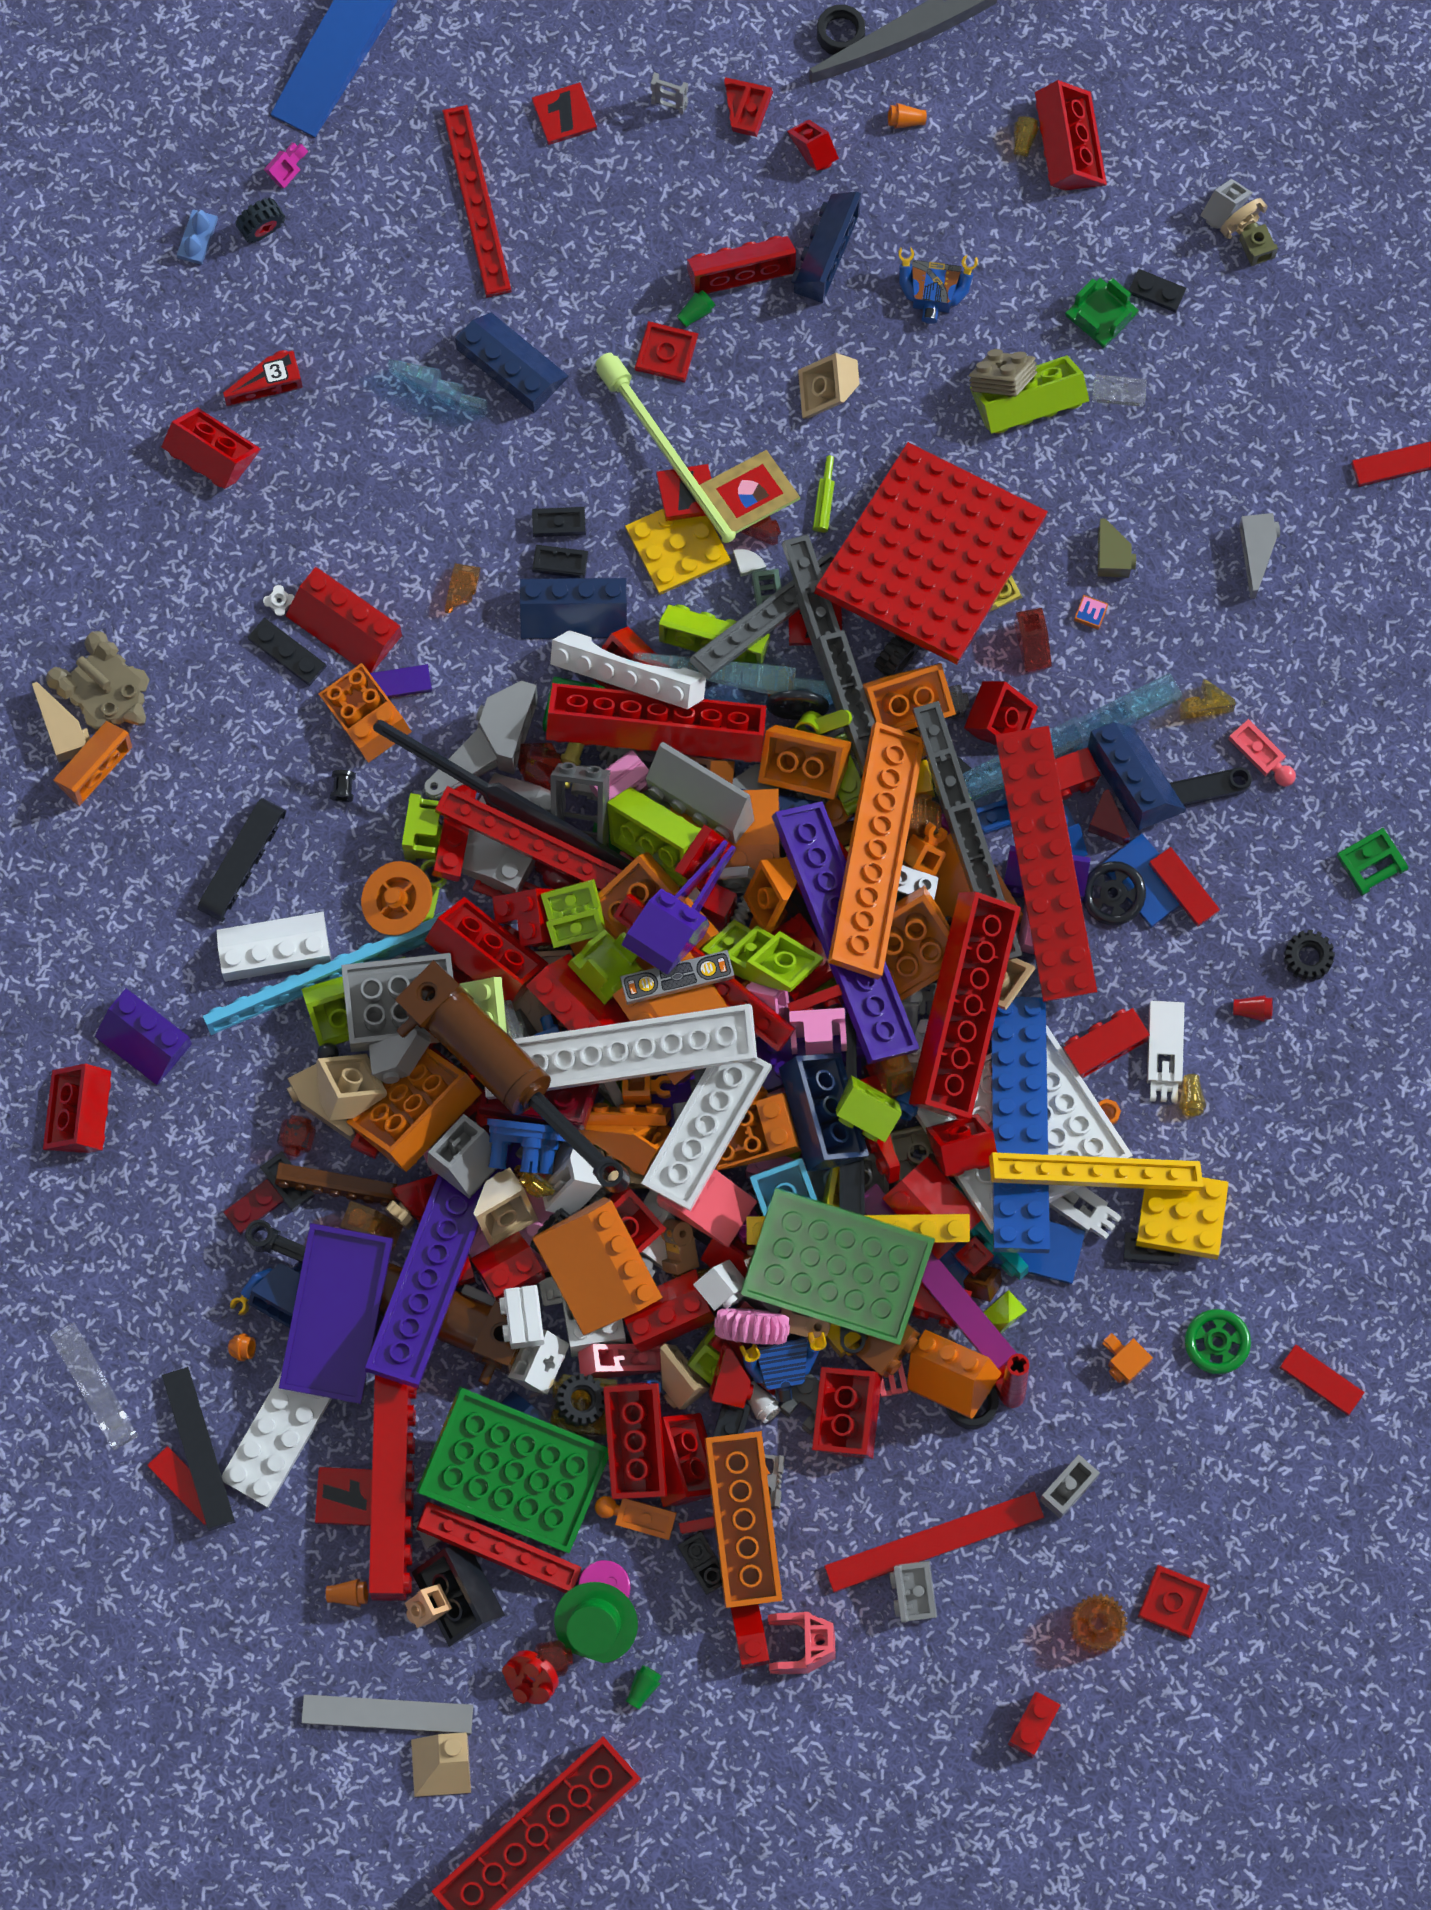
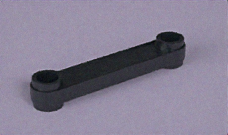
M1238 767L1170 782V785L1182 804L1187 806L1242 794L1249 789L1252 777L1247 769ZM1242 776L1245 778L1246 783L1238 785L1233 781V777Z

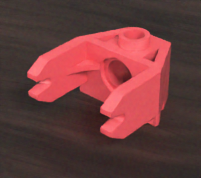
M809 1612L768 1615L769 1625H798L805 1630V1656L799 1661L769 1663L770 1674H808L836 1659L833 1623L813 1616ZM820 1640L825 1641L822 1645L816 1644Z

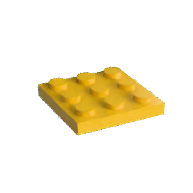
M661 509L625 525V529L659 595L731 563L718 534L707 516L666 521L664 511Z
M1202 1177L1203 1188L1200 1191L1144 1189L1136 1246L1218 1260L1229 1182Z

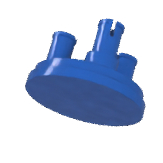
M487 1119L490 1133L489 1142L492 1143L488 1167L506 1169L508 1144L511 1145V1142L521 1143V1146H523L520 1172L553 1175L555 1150H558L559 1141L565 1140L550 1125Z

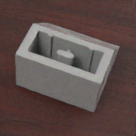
M465 1114L428 1151L427 1166L469 1199L498 1169L488 1167L492 1143L489 1142L490 1136Z

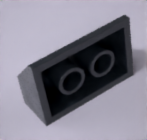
M453 1545L446 1547L411 1572L420 1590L437 1584L441 1585L452 1609L438 1618L436 1622L449 1647L491 1626L505 1616L475 1555ZM431 1596L429 1599L434 1609L438 1608L433 1596Z

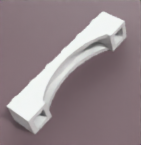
M570 630L552 640L551 665L685 709H689L704 700L706 677L702 673L684 667L681 669L665 668L625 659L600 648L592 642V637Z

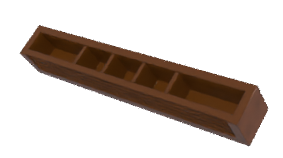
M284 1163L278 1164L275 1184L281 1188L294 1187L298 1191L310 1190L315 1194L327 1193L332 1197L343 1196L348 1200L360 1199L365 1203L376 1202L382 1206H388L392 1200L395 1201L396 1196L392 1193L391 1188L398 1185Z

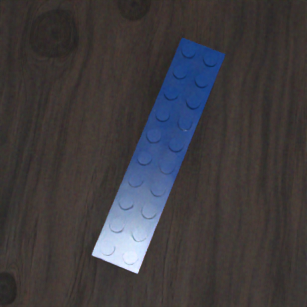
M1015 997L1007 1010L997 1007L991 1033L992 1131L994 1133L997 1153L1048 1155L1046 1002H1043L1042 997ZM992 1183L993 1252L1049 1253V1185Z

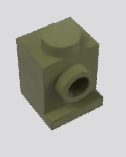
M1251 223L1244 227L1239 240L1251 266L1274 259L1278 247L1274 244L1266 224L1259 226L1258 223ZM1261 238L1262 241L1258 242L1255 239Z

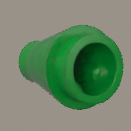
M701 290L698 294L694 293L676 317L687 328L690 324L712 313L711 309L716 305Z
M642 1665L640 1670H636L626 1702L641 1709L644 1702L661 1684L659 1681L662 1675Z

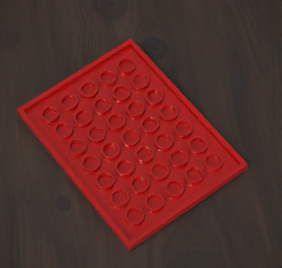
M907 442L817 584L814 593L957 665L1041 527L1048 511Z

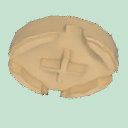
M1261 198L1255 199L1230 216L1220 230L1225 238L1231 239L1233 232L1236 231L1238 234H1241L1244 231V227L1251 223H1256L1260 218L1258 215L1260 211L1262 213L1266 212V203Z

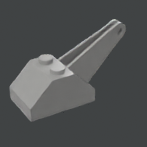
M519 681L487 697L485 706L480 705L477 712L476 720L479 721L477 730L448 760L477 777L496 767L501 771L514 774L538 703L537 686ZM438 769L425 782L424 787L429 798L438 799L442 797L447 786L456 789L464 784ZM434 786L438 787L436 790L431 789Z

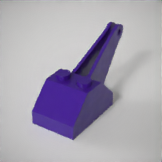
M726 840L722 841L712 856L675 896L661 888L648 901L627 932L621 945L668 975L704 937L709 927V922L705 916L700 914V911L722 871L733 856L736 847L732 845L721 858L692 907L683 903L684 900L723 854L728 845Z

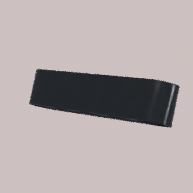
M264 798L257 802L198 904L199 911L220 922L225 920L224 915L228 909L231 910L237 900L239 889L241 886H245L252 872L250 871L253 865L258 864L264 854L265 849L263 848L268 841L271 842L278 830L277 824L281 818H285V809Z

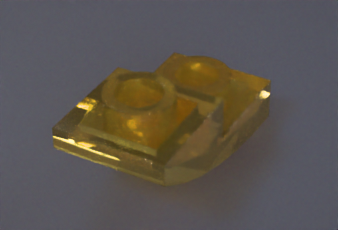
M516 1165L513 1173L530 1195L540 1198L554 1194L555 1189L550 1182L537 1173L520 1172L521 1165Z

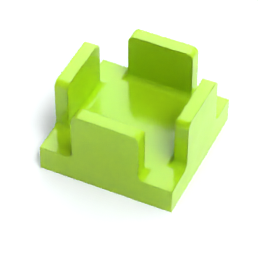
M410 793L402 840L405 860L416 861V858L435 859L436 848L432 847L434 837L437 836L438 827L441 826L439 824L440 814L435 812L439 801L422 799L420 794Z
M605 929L591 939L582 951L567 964L604 1005L613 998L615 992L622 988L620 976L644 971L636 963L638 956L621 945L626 933L623 932L615 940Z

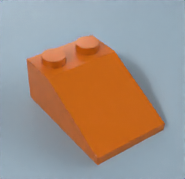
M941 663L890 675L862 684L874 721L902 731L917 727L912 711L916 707L939 701L944 718L956 714Z

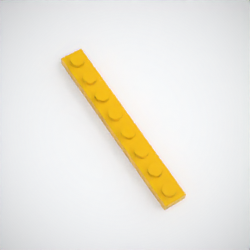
M994 1152L989 1156L992 1183L1200 1191L1203 1188L1200 1161Z
M970 1214L864 1215L935 1238L934 1242H970ZM746 1216L747 1245H756L765 1216Z

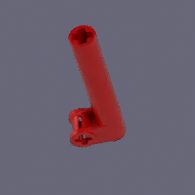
M1014 1354L1009 1357L1007 1363L999 1369L1002 1374L994 1385L1000 1400L1009 1408L1019 1407L1026 1395L1030 1363L1027 1357L1022 1354Z

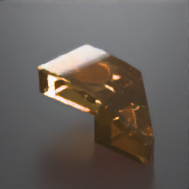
M454 564L445 613L453 612V608L463 603L467 605L472 602V595L476 594L481 567Z

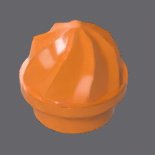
M244 1333L235 1335L228 1344L229 1354L238 1361L252 1359L256 1351L255 1339Z

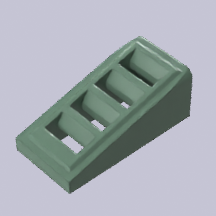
M779 569L751 573L757 607L762 601L773 595L761 596V591L775 589L776 593L781 589ZM773 579L774 584L761 586L759 584V581Z

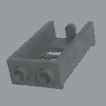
M570 762L558 763L551 774V814L565 821V817L591 820L597 823V833L582 832L609 847L607 802L609 801V776L611 770H604L598 766H576ZM565 782L598 786L597 814L591 816L565 812Z

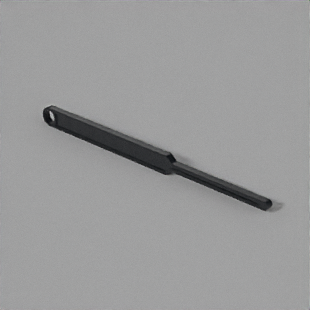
M378 720L373 725L374 731L483 795L486 805L621 870H624L632 862L501 783L489 784L383 720Z
M847 1012L846 1073L849 1080L851 1075L857 1078L856 1031ZM864 1159L839 1166V1208L865 1215ZM840 1326V1345L842 1349L849 1354L860 1352L864 1348L866 1334ZM850 1332L859 1334L862 1339L861 1346L855 1350L847 1348L844 1344V1337Z

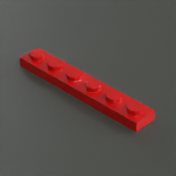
M430 1502L425 1504L416 1530L564 1593L575 1587L582 1568Z

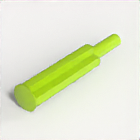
M831 455L826 457L824 478L819 479L812 528L813 531L820 533L828 532L835 483V481L831 480L834 457Z

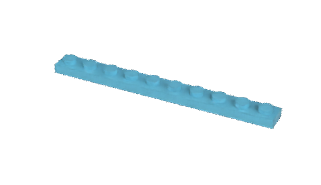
M446 911L440 912L432 919L422 922L418 927L406 934L387 935L383 940L364 944L359 950L350 954L338 955L333 961L324 965H315L305 973L291 975L279 984L265 986L258 993L251 996L239 997L232 1004L225 1007L213 1008L208 1014L203 1015L210 1034L213 1035L303 996L301 990L303 988L341 977V965L389 960L427 944L424 941L437 918Z

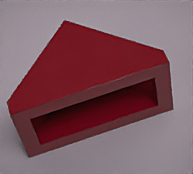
M1107 789L1101 796L1090 822L1088 832L1120 845H1126L1129 842L1130 835L1109 789Z

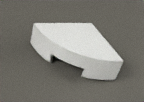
M745 549L733 550L741 577L752 572L766 570L764 561L756 553Z

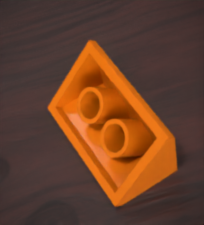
M106 721L53 781L80 807L132 749L129 733Z

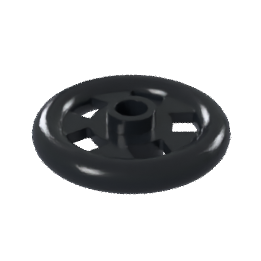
M804 690L780 691L770 695L765 703L767 710L771 714L783 719L800 720L803 714L809 711H814L824 716L830 707L829 702L823 696Z
M1110 861L1098 865L1088 874L1083 904L1093 919L1105 925H1122L1134 919L1142 910L1146 899V887L1142 876L1135 868L1124 862ZM1115 872L1116 880L1105 882L1104 874ZM1127 878H1130L1134 884V888L1127 891L1126 886L1122 883ZM1094 886H1101V898H1093ZM1112 888L1118 890V895L1115 898L1109 896V891ZM1126 898H1129L1133 901V904L1125 911L1120 905L1125 902ZM1104 903L1114 907L1111 915L1101 911Z

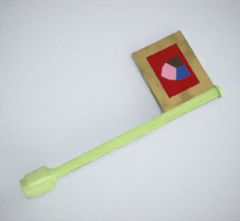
M606 353L597 359L595 366L597 367L596 372L611 392H620L721 535L722 542L729 543L733 541L736 533L800 500V496L767 450L699 485L629 386L631 375L618 356Z

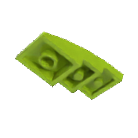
M735 919L701 949V952L705 955L728 950L734 975L769 988L791 992L824 959L781 931L774 936L757 925L751 930Z

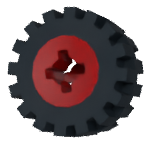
M264 198L262 201H257L254 205L248 206L247 210H243L241 212L242 215L237 217L238 220L235 223L248 243H255L280 228L281 224L285 221V215L274 199Z

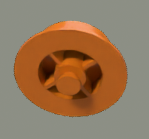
M404 861L387 863L374 871L368 878L361 897L362 912L369 925L378 932L393 936L406 934L418 927L426 918L432 904V887L427 875L416 865Z

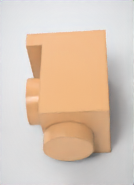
M440 1584L418 1591V1594L405 1602L408 1609L406 1612L407 1618L417 1628L436 1621L452 1609ZM431 1596H433L438 1608L434 1609L429 1599Z

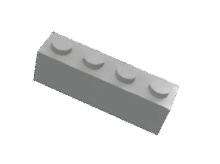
M662 742L659 745L646 777L649 794L658 801L664 800L669 803L677 813H685L692 817V820L700 827H703L705 824L725 840L728 839L736 844L754 822L750 795L666 743Z

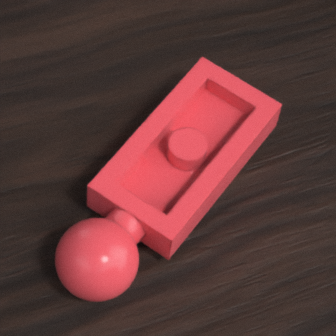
M1249 719L1229 736L1228 740L1265 777L1273 771L1275 773V781L1280 786L1287 787L1294 783L1296 778L1294 769L1280 764L1285 760L1286 756Z

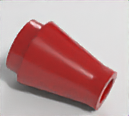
M1266 995L1234 999L1233 1015L1265 1022V1019H1272L1273 998H1266Z

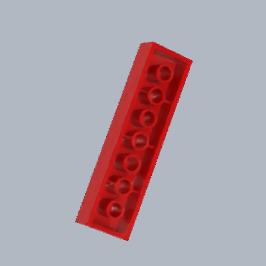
M552 683L546 740H554L559 743L573 742L583 745H601L610 748H630L637 751H657L659 745L664 742L680 753L693 757L706 756L721 760L734 759L744 762H761L766 705L704 699L691 708L685 709L633 691Z
M976 891L958 893L909 1105L953 1119H971L1021 907Z
M375 1375L369 1594L373 1601H406V1594H412V1577H410V1573H407V1566H412L413 1549H411V1544H408V1538H413L412 1517L408 1516V1510H414V1493H412V1488H409V1482H414L415 1465H413V1460H410V1454H415L414 1433H410V1427H416V1410H414V1405H411V1399H416L417 1388Z
M602 1736L431 1892L446 1910L503 1909L641 1783V1778L605 1737Z

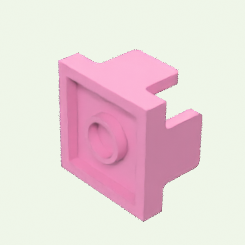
M844 1008L789 1011L790 1025L796 1028L791 1035L792 1055L797 1054V1038L800 1037L805 1039L806 1055L833 1053L832 1037L834 1035L841 1036V1051H847Z

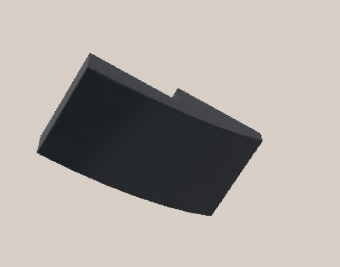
M701 1531L676 1545L706 1595L722 1586L719 1559L715 1556Z

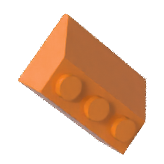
M774 725L767 729L765 733L758 782L834 800L848 767L852 742Z
M925 1329L919 1338V1343L910 1353L907 1387L913 1393L973 1419L1002 1373L989 1357Z

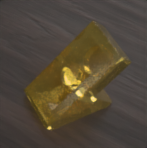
M1203 679L1201 688L1204 699H1200V697L1187 698L1184 702H1181L1179 708L1180 718L1184 720L1233 712L1236 702L1233 697L1208 680Z

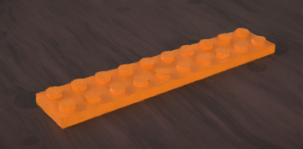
M875 722L871 728L828 963L877 980L883 975L924 748L921 737L879 722Z

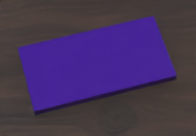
M310 1223L279 1383L280 1389L362 1404L368 1372H365V1366L374 1343L393 1238Z

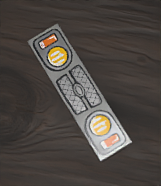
M728 950L681 961L668 975L657 968L620 976L626 1003L629 1005L734 979V972Z

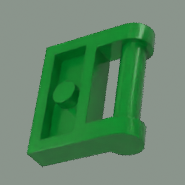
M1384 828L1337 854V858L1361 896L1370 892V888L1398 872L1402 874L1408 870L1407 863ZM1388 857L1393 861L1391 865L1366 879L1360 874Z

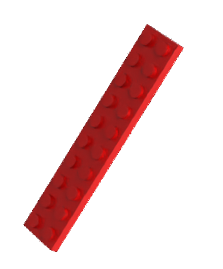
M1049 726L995 735L1043 1002L1097 993Z

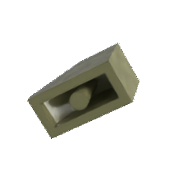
M1100 518L1098 526V576L1129 578L1131 569H1136V554H1132V544L1107 519Z

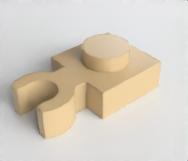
M392 1200L385 1208L387 1214L409 1230L415 1223V1220L411 1217L412 1214L401 1202L397 1205Z

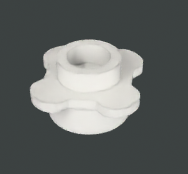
M277 585L269 596L264 597L263 603L266 607H270L277 616H282L290 607L294 595L288 594L284 591L283 586ZM279 598L282 599L280 603L277 602Z

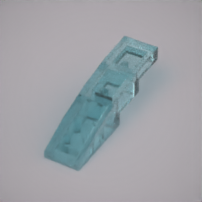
M389 359V373L411 389L433 401L458 411L485 418L487 399L464 395V385L441 380L440 369Z

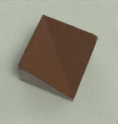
M985 1266L975 1277L969 1272L963 1281L964 1288L972 1291L971 1297L991 1302L1002 1283L1001 1271L997 1268Z

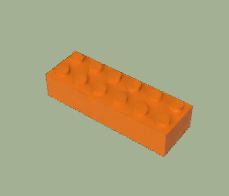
M762 1431L704 1438L724 1605L726 1608L783 1601Z

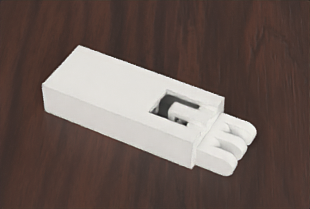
M1150 1001L1148 1032L1150 1037L1148 1040L1147 1083H1150L1151 1102L1156 1101V1091H1161V1102L1167 1101V1092H1172L1171 1103H1177L1178 1085H1181L1183 1075L1184 1002ZM1159 1054L1164 1056L1171 1055L1170 1073L1168 1061H1162V1072H1158Z
M1081 1186L1049 1203L1050 1208L1077 1227L1086 1231V1233L1091 1230L1104 1240L1107 1239L1109 1234L1101 1229V1227L1104 1226L1110 1231L1115 1228V1225L1107 1220L1108 1217L1115 1222H1119L1122 1218L1115 1211L1107 1207L1108 1202L1085 1186ZM1080 1197L1095 1208L1091 1212L1085 1205H1082L1079 1210L1073 1205Z

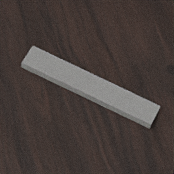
M304 1695L302 1724L444 1733L467 1732V1734H472L474 1705Z

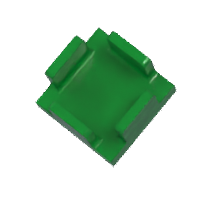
M1092 278L1076 295L1075 303L1065 313V316L1105 348L1139 313V310L1130 303L1131 293L1114 278H1111L1108 283L1102 278H1099L1097 281Z

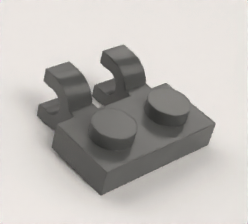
M811 1373L805 1376L803 1384L791 1386L792 1400L785 1401L780 1407V1412L788 1418L800 1403L813 1413L802 1424V1429L810 1435L815 1427L820 1382Z

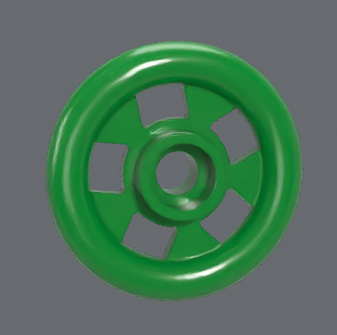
M1211 1309L1200 1313L1190 1322L1185 1334V1348L1191 1361L1201 1370L1211 1374H1226L1238 1369L1246 1361L1251 1348V1337L1246 1324L1236 1314L1223 1309ZM1212 1321L1216 1328L1206 1333L1202 1325ZM1227 1322L1236 1329L1232 1336L1222 1329ZM1218 1337L1222 1340L1223 1344L1220 1347H1216L1212 1340ZM1204 1339L1206 1350L1198 1351L1196 1340ZM1232 1342L1240 1345L1236 1355L1228 1353ZM1210 1355H1222V1363L1210 1362Z

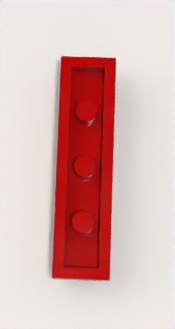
M465 784L455 789L474 799L476 797V791ZM443 816L432 876L458 882L461 876L470 828Z

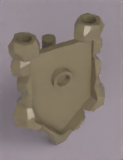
M92 631L86 637L84 644L90 655L87 658L84 656L79 657L76 661L78 666L71 673L60 667H54L47 673L45 679L49 688L56 689L57 695L64 699L70 697L71 703L81 708L86 724L92 728L99 729L106 721L113 724L128 722L138 726L145 724L146 715L142 706L145 700L142 692L146 691L150 679L144 670L127 666L125 664L126 660L117 654L119 650L113 642H109L106 634L103 632Z

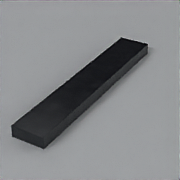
M189 1367L163 1374V1382L208 1531L236 1523Z

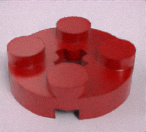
M529 1650L516 1652L502 1668V1673L517 1702L522 1704L526 1702L543 1704L555 1693L559 1683L558 1675L549 1661L545 1659L542 1662L536 1658L537 1653Z

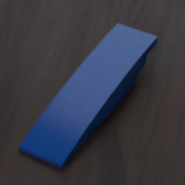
M333 0L271 112V116L315 138L391 17V11L398 0Z

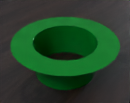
M588 1582L575 1586L561 1598L555 1611L554 1626L556 1635L567 1652L601 1663H608L620 1658L630 1649L637 1635L638 1620L633 1604L623 1592L606 1583Z

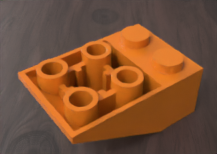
M362 663L319 693V696L368 763L395 744L374 731L373 725L376 721L383 720L406 735L412 732L404 718Z
M781 1093L752 1102L716 1166L718 1171L777 1159L801 1151L787 1097Z
M586 1125L585 1130L579 1131L593 1145H597L605 1150L613 1159L620 1160L629 1166L630 1170L634 1173L645 1176L672 1128L668 1125Z

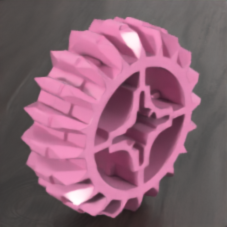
M722 1308L717 1311L714 1323L715 1334L722 1339L763 1345H779L787 1342L790 1330L789 1318L786 1315L750 1308Z

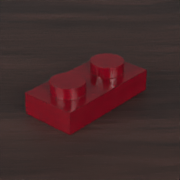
M266 1179L223 1213L241 1235L246 1231L247 1226L251 1222L261 1220L282 1204L284 1199L269 1180Z

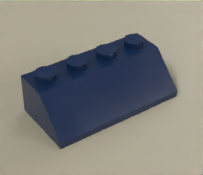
M861 193L831 194L828 203L823 202L819 212V217L822 218L819 225L814 224L810 233V239H812L810 247H804L800 261H803L800 269H795L791 283L794 284V293L821 303L824 302L859 217Z
M492 312L473 319L455 338L456 349L533 413L569 377V375Z
M626 578L520 579L521 639H555L569 630L592 638H609L611 633L627 627Z
M1113 722L1091 731L1088 749L1138 830L1185 813L1186 808L1134 728Z
M841 1053L795 1056L779 1067L806 1170H828L869 1157L862 1129L855 1125L853 1128L842 1124L838 1120L840 1117L836 1114L837 1105L848 1082Z

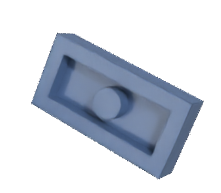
M192 210L177 252L178 259L200 265L203 264L218 221L217 216L205 213L203 210Z

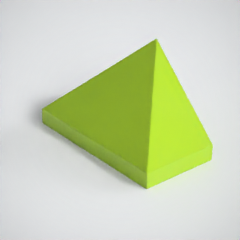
M1008 1290L983 1313L1002 1334L1027 1309Z

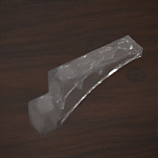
M73 1322L52 1334L50 1337L113 1450L138 1437L129 1417L76 1324Z

